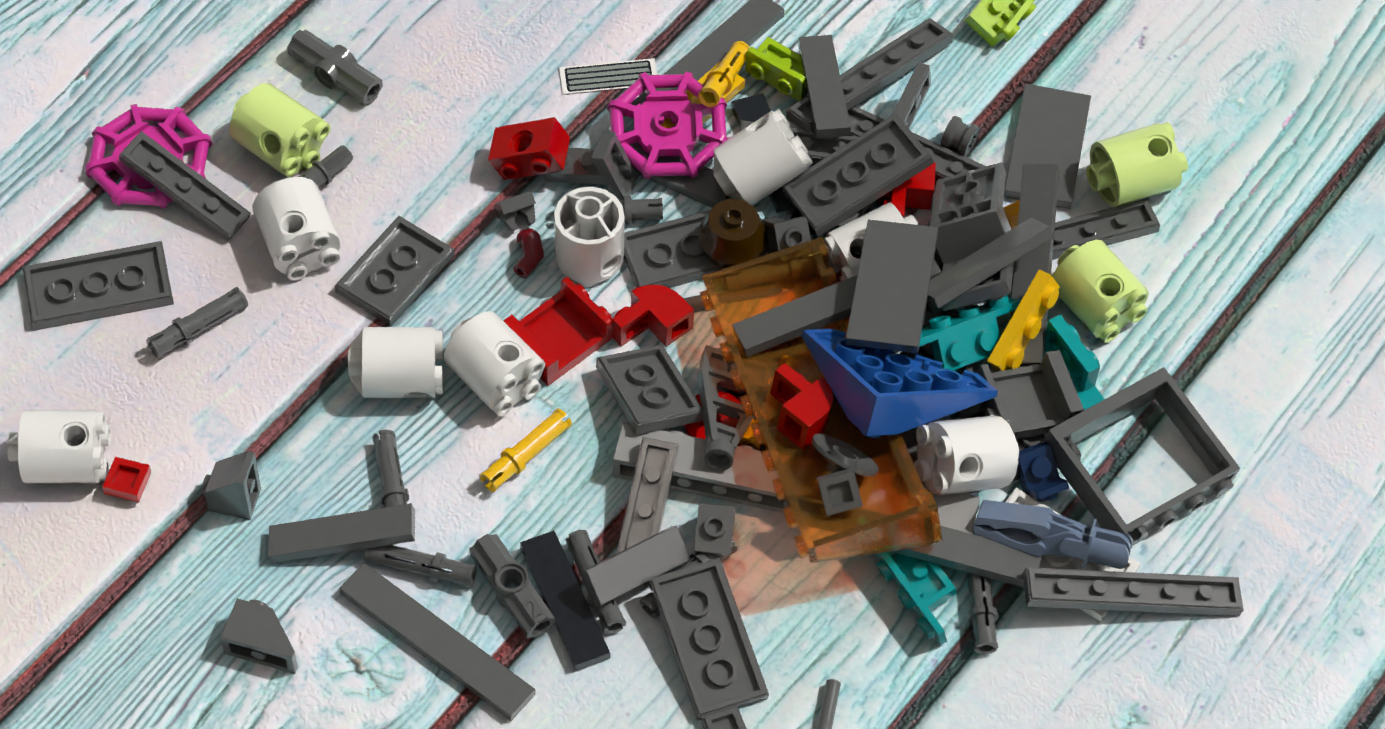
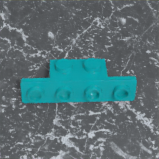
M1005 295L996 301L987 300V303L981 306L970 305L965 309L958 310L959 314L952 317H935L929 320L930 325L922 328L919 347L931 342L934 358L936 361L943 363L942 369L956 370L987 358L991 355L1000 339L996 317L1016 310L1021 299L1008 298V295Z
M1061 314L1050 319L1047 322L1045 354L1046 352L1060 350L1082 406L1086 410L1105 399L1095 386L1100 370L1099 361L1092 351H1088L1080 341L1075 327L1071 324L1068 325Z
M862 517L858 519L856 524L859 533L855 537L866 554L871 551L879 560L876 563V567L887 582L892 579L900 589L896 594L908 611L914 608L920 616L917 623L928 639L934 636L940 645L947 642L943 627L931 611L956 595V587L938 564L890 552V549L886 551Z

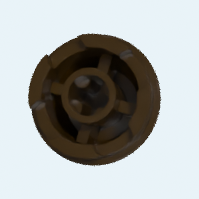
M726 199L717 203L703 219L698 230V240L702 249L708 255V259L715 265L727 269L751 261V264L754 263L766 246L767 230L756 209L751 204L740 199Z

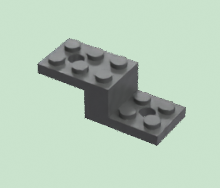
M1002 162L937 180L930 226L938 227L936 248L943 263L942 272L1012 230L1003 208L1006 172ZM1014 262L941 307L942 310H962L973 303L984 300L996 301L1010 294Z

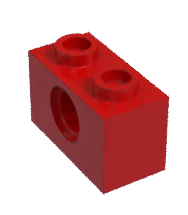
M555 117L495 127L488 161L503 180L562 171L565 166L570 136Z

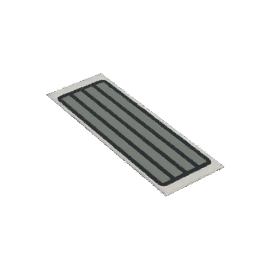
M655 58L559 67L563 94L628 88L638 79V75L646 72L648 75H657Z

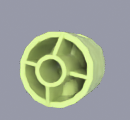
M262 83L239 98L234 106L229 126L230 137L235 142L287 177L294 176L304 168L308 170L312 167L313 161L320 160L319 150L331 130L330 124L271 83Z
M1168 122L1152 124L1096 141L1091 145L1090 165L1086 168L1087 179L1093 191H1099L1102 199L1108 206H1121L1176 189L1180 186L1182 173L1188 170V162L1185 154L1178 152L1171 124Z
M1093 240L1080 247L1074 245L1059 257L1057 261L1058 267L1052 275L1060 286L1058 297L1096 338H1101L1104 343H1109L1118 336L1126 324L1130 321L1136 323L1146 315L1148 308L1144 304L1149 295L1147 288L1102 240Z

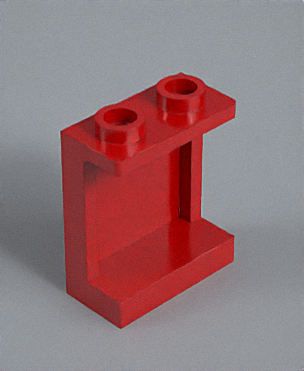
M568 277L561 280L560 292L520 321L512 314L503 320L545 362L540 379L547 386L612 340V317L603 306L598 307L590 299L585 288L580 284L575 285Z

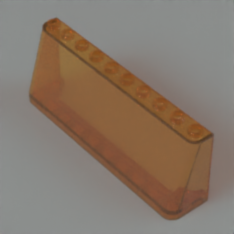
M823 237L702 276L705 290L699 293L706 312L712 310L714 314L709 319L715 337L722 336L724 340L719 345L725 363H733L734 369L729 371L736 391L743 389L745 394L740 397V401L746 417L753 416L755 423L750 424L756 444L763 443L766 450L762 451L761 455L768 473L774 471L777 477L772 479L778 501L785 499L788 507L783 508L789 529L796 528L799 536L794 537V541L800 558L808 557L810 563L926 547L942 542L943 538L937 504L932 493L928 492L927 488L924 489L901 433L882 435L880 438H870L863 435L847 418L833 391L832 407L827 427L823 434L840 439L859 449L877 464L879 471L876 476L872 477L855 475L863 504L862 507L827 516L816 477L831 474L826 468L828 461L818 453L813 444L802 450L777 430L783 404L770 394L775 370L784 363L797 373L803 375L811 384L821 377L826 381L823 373L802 336L746 357L734 334L732 326L734 323L837 283L835 271L828 263V249ZM850 317L819 329H836L846 332L847 336Z

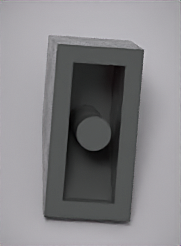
M246 451L215 463L212 474H207L202 484L201 493L206 498L208 511L251 520L261 492L255 453Z
M237 598L221 635L224 654L295 674L298 668L295 651L273 608L259 600L245 601Z

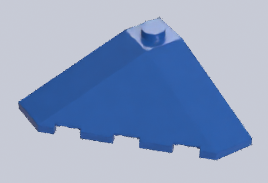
M836 329L803 330L802 332L803 340L847 418L863 435L870 438L900 434L997 396V389L979 374L964 370L963 375H960L953 370L942 369V362L916 355L915 359L912 360L905 355L893 353L894 350L846 345V332Z

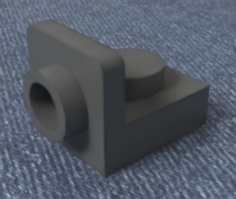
M777 217L762 219L767 230L766 244L771 255L783 258L812 250L807 218L798 217L782 220Z

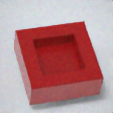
M115 456L102 487L104 494L139 503L151 475L150 465Z

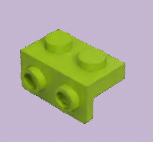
M979 0L963 21L993 47L1002 39L1008 42L1020 29L1017 25L1020 19L1025 20L1034 11L1036 5L1033 2L1035 0Z
M767 37L758 49L750 47L747 50L745 71L749 72L751 76L757 80L765 81L777 88L782 94L791 96L798 101L807 95L806 78L803 73L800 54L770 37Z

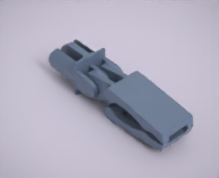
M983 500L973 525L974 534L1031 555L1042 556L1045 554L1083 559L1082 568L1086 567L1087 562L1117 569L1125 568L1132 548V537L1129 534L1096 526L1097 519L1095 518L1093 525L1089 526L1056 514L1050 508Z

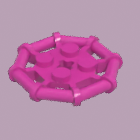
M687 71L685 74L648 75L646 72L641 73L630 87L618 98L610 100L607 106V110L610 113V132L616 133L631 164L643 174V178L650 179L654 176H689L692 179L697 177L698 172L714 157V148L728 140L726 137L725 109L727 103L725 99L721 97L718 104L714 107H707L696 102L693 104L688 100L686 92H691L699 99V92L704 87L693 78V73ZM655 88H678V90L656 91ZM643 92L648 95L642 105L640 103L637 106L631 104ZM712 115V131L703 128V116ZM624 116L634 118V130L624 133ZM665 118H671V122L677 125L667 129L660 124L664 123ZM699 141L708 143L692 158L689 152L693 151ZM638 142L642 149L650 154L648 160L632 148L630 144ZM659 156H680L683 161L656 163Z
M137 104L130 105L131 109L102 127L97 126L93 130V143L89 162L84 168L87 177L93 178L111 197L112 204L117 206L122 204L160 206V209L167 208V204L173 200L119 160L120 153L142 131L182 162H184V153L194 150L192 166H188L206 179L204 171L208 149L212 146L211 137L208 134H204L185 115V110L180 107L163 109L138 107ZM142 121H156L164 123H157L158 127L149 126L148 122ZM132 123H135L134 125H132V126L129 127L128 129L124 130V131L121 132L120 134H117L118 132H120L121 130L125 129L126 127H128V126L131 125ZM179 127L188 137L181 139L174 131V128ZM111 144L115 146L112 156L104 158L106 145ZM116 170L122 176V180L118 185L106 173L107 171ZM133 185H137L138 188L143 190L154 187L155 192L132 191L130 189Z

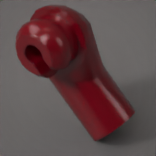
M531 228L521 230L516 237V241L521 242L519 246L523 248L524 255L513 267V270L519 277L524 279L530 275L544 258L541 235Z

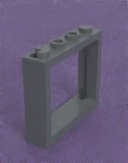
M1165 367L1049 429L1044 441L1052 446L1057 468L1092 516L1097 519L1100 527L1129 534L1132 537V545L1143 540L1152 528L1158 526L1159 529H1163L1177 519V514L1187 510L1188 513L1197 510L1206 502L1205 498L1215 493L1216 496H1221L1228 492L1234 486L1232 481L1240 470L1238 464ZM1156 399L1213 476L1126 524L1070 446Z

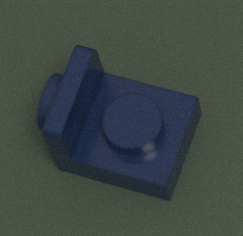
M1044 441L1019 451L1017 471L1024 493L1040 502H1045L1057 498L1059 492L1069 489L1068 481L1059 476L1050 443Z

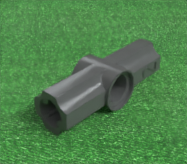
M299 29L292 36L287 46L288 54L313 70L317 80L325 87L334 89L337 86L364 105L366 103L371 104L377 99L383 87L382 79L359 65L353 54L344 46L336 45L332 47L306 29L304 31Z
M486 534L477 539L476 543L469 548V553L495 590L498 603L508 609L527 638H537L546 633L555 624V617L528 580L527 570L521 564L516 563L497 534ZM509 583L519 584L518 587L513 589L505 587Z

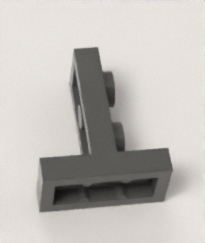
M602 132L595 149L568 147L564 170L542 174L546 182L606 185L608 191L616 196L618 200H624V196L631 195L638 179V175L615 132Z

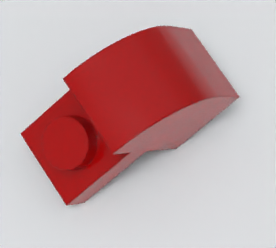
M936 162L877 199L876 204L885 205L891 202L903 218L905 207L931 210Z
M644 285L631 291V307L622 308L612 319V338L622 347L649 329L667 347L693 329L694 309L681 295L666 286Z
M784 363L775 370L770 394L783 404L777 430L804 450L812 444L811 440L815 434H823L825 432L832 407L833 394L829 385L822 377L811 384L803 375L797 373Z

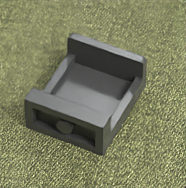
M1060 350L1046 352L1042 363L1037 365L991 372L988 364H983L977 370V374L998 390L995 398L981 403L983 417H1002L1009 423L1015 439L1047 434L1049 429L1084 411Z

